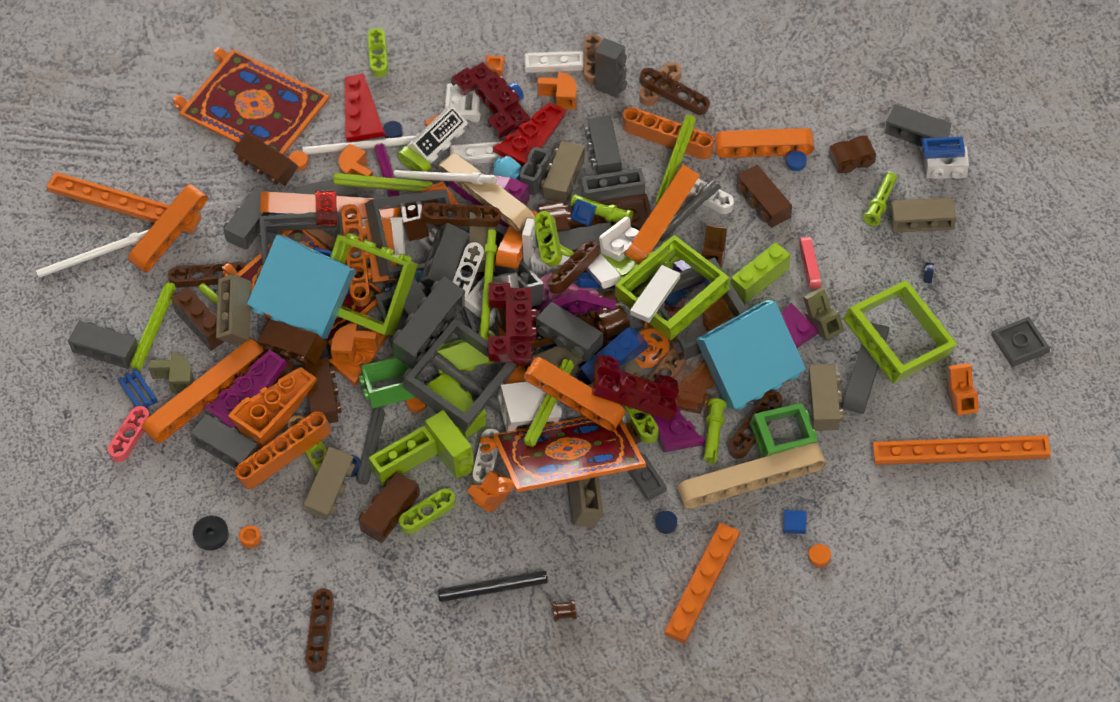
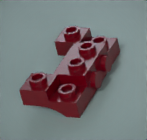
M484 62L471 69L467 67L452 76L451 84L453 86L458 85L463 97L475 90V94L492 112L493 116L487 119V126L489 128L493 126L497 131L496 137L498 139L519 129L522 123L530 120L531 117L519 104L518 94L507 86V82L502 76H499L496 72L492 73Z
M489 283V308H506V336H489V362H510L520 366H530L532 363V340H536V327H532V322H536V309H532L531 288H510V283Z
M598 355L593 364L594 381L592 395L669 421L673 420L677 413L675 399L679 394L677 380L670 376L657 374L653 382L620 371L619 361L611 356Z

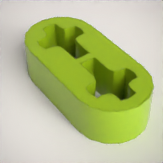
M405 146L397 153L399 161L412 171L430 172L432 169L430 163L409 147Z

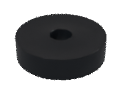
M206 516L198 520L194 525L193 538L199 548L213 551L225 545L229 538V530L222 518Z

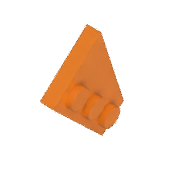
M364 327L363 329L360 330V331L370 330V331H372V332H376V331H373V330H371V329H369V328H366V327ZM377 332L378 351L357 349L354 363L333 362V359H330L329 365H334V369L356 388L360 381L359 375L362 374L361 366L372 363L388 335Z

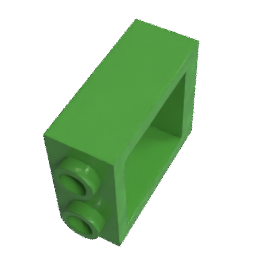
M395 357L361 366L360 384L361 387H366L363 389L366 401L370 400L372 409L416 398L402 388L404 382L373 390L371 383L402 376L410 368Z
M802 403L756 413L749 423L762 458L817 442V433L812 429L809 413L804 409ZM796 416L804 439L775 446L766 422Z

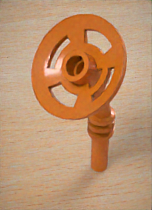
M642 320L643 329L639 332L650 347L641 353L642 356H645L644 361L637 358L634 360L642 368H652L659 365L669 352V340L658 330L652 328L653 326L648 322ZM651 333L659 335L662 341L657 342L656 339L651 336ZM662 348L661 353L655 359L652 360V357H654L659 352V349Z

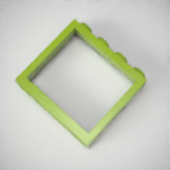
M350 233L347 236L338 235L330 257L345 264L350 246H354L403 266L385 323L342 305L337 315L383 335L394 336L418 263L411 261L412 257L404 254L397 256L393 254L394 250L386 247L379 249L374 242L368 240L361 242L356 235Z
M675 235L666 242L664 241L655 252L649 253L642 263L635 265L631 272L625 277L620 278V281L615 285L617 299L631 309L638 300L631 291L673 255H677L711 282L710 285L668 321L657 313L654 315L649 324L670 341L730 290V277Z
M907 280L850 307L843 317L845 323L893 384L946 358L957 346L954 338L947 332L940 320L936 318L928 305L921 299ZM897 296L901 298L938 345V348L905 365L900 362L863 314Z

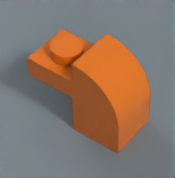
M558 72V78L538 77V96L556 97V106L563 109L576 110L577 85L570 75Z
M349 144L339 156L340 173L373 176V171L366 168L368 164L366 152Z
M356 323L341 327L335 333L332 340L331 354L333 362L354 363L357 349L378 351L377 332L370 330L358 331Z
M965 363L948 366V392L956 414L964 415L979 412L978 392L973 387L971 364Z
M489 471L481 485H471L467 491L473 496L472 501L487 512L494 511L509 495V493L500 494L498 491L499 487L505 486V484L498 485L497 483L499 478L505 477L500 472Z

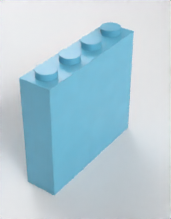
M276 235L247 305L253 307L252 311L260 315H264V313L270 315L271 320L281 323L285 322L291 326L316 333L322 339H327L357 270L284 235Z
M765 300L696 339L723 400L727 402V408L743 409L748 405L747 402L761 399L765 392L782 387L783 382L788 379L794 380L798 378L800 373L806 370L777 303L773 300Z

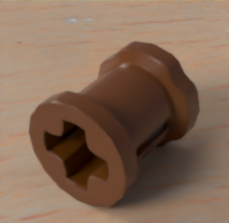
M575 599L565 603L552 602L554 622L564 618L577 619Z

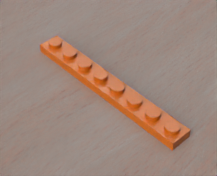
M58 172L54 173L47 185L48 192L153 223L169 207L168 204ZM199 213L183 232L194 234L202 219Z
M1048 435L873 442L875 465L1050 459L1051 456Z

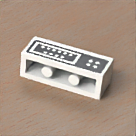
M452 105L438 115L406 147L418 153L431 164L438 158L437 153L440 150L444 151L452 144L450 142L451 139L454 137L458 138L465 132L463 128L468 123Z

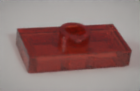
M336 190L315 191L317 225H338Z

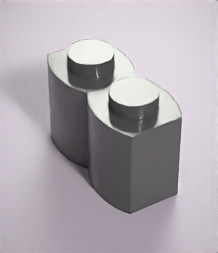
M538 147L533 148L528 155V162L520 171V181L529 184V194L535 196L539 193L543 178L547 177V168L550 163L548 150Z

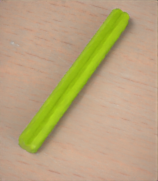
M687 114L685 116L655 201L656 204L679 171L696 123V117Z
M334 173L333 184L341 186L421 193L422 190L433 185L432 182L342 173Z
M166 282L163 286L130 362L133 370L137 369L139 371L142 369L171 302V297H173L176 290L173 283Z
M564 359L559 369L570 375L574 367L573 361ZM547 393L523 439L527 446H535L557 402V399Z

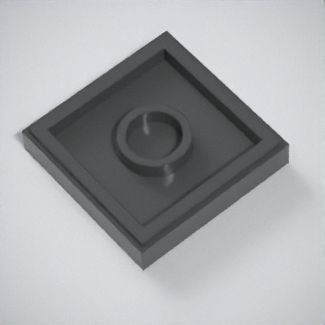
M1030 317L996 329L991 333L992 338L1011 367L1050 352V347Z

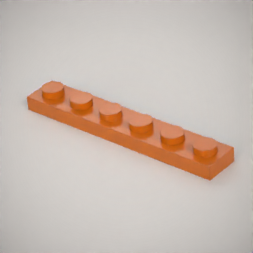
M719 523L664 631L665 636L681 643H686L740 536L739 530Z

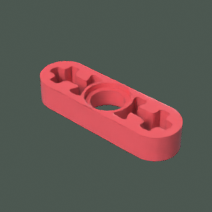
M811 237L800 238V252L809 290L821 288V279Z
M143 406L133 408L108 446V452L113 461L122 462L130 455L144 432L142 430L143 422L150 416L147 408ZM128 430L135 431L134 436L130 438L124 437V433Z

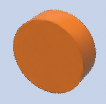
M303 151L292 152L288 157L299 166L296 171L304 170L309 164L308 156Z
M418 398L406 400L408 410L413 413H420L428 406Z
M253 525L242 528L239 532L241 545L245 548L257 547L262 540L260 530Z
M823 544L812 546L808 555L809 562L815 567L827 566L831 560L830 549Z

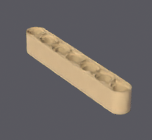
M455 152L438 165L439 169L444 173L472 174L473 172H480ZM452 181L482 205L497 207L502 213L501 219L518 232L524 229L527 218L535 220L534 214L527 206L496 183L475 185L472 182Z
M812 443L685 480L679 483L677 490L684 507L691 509L820 471L827 463L819 445Z

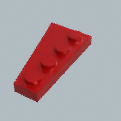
M364 73L345 76V138L347 143L386 136Z
M550 102L532 115L528 122L522 123L518 130L513 134L507 135L500 144L497 143L493 147V152L502 157L510 156L523 167L528 162V155L533 148L538 147L542 149L566 116L567 110Z

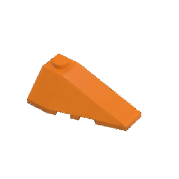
M299 367L280 378L276 384L269 388L264 387L257 395L242 400L228 415V418L246 438H253L257 442L258 447L263 448L279 435L313 387L317 378Z

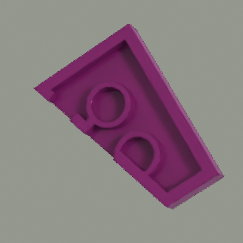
M678 406L677 413L672 421L652 415L658 426V439L664 453L702 446L706 442L702 435L699 436L694 430V425L690 420L687 421L680 413L681 409Z

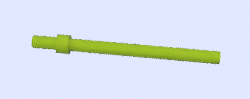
M493 229L488 230L487 244H485L484 248L486 262L480 336L487 341L490 319L489 283H492L494 256L497 254V245L495 244L496 230Z

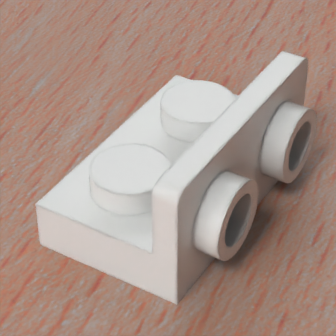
M624 217L599 237L601 253L618 262L627 257L624 253L639 232V230L631 227L629 217Z

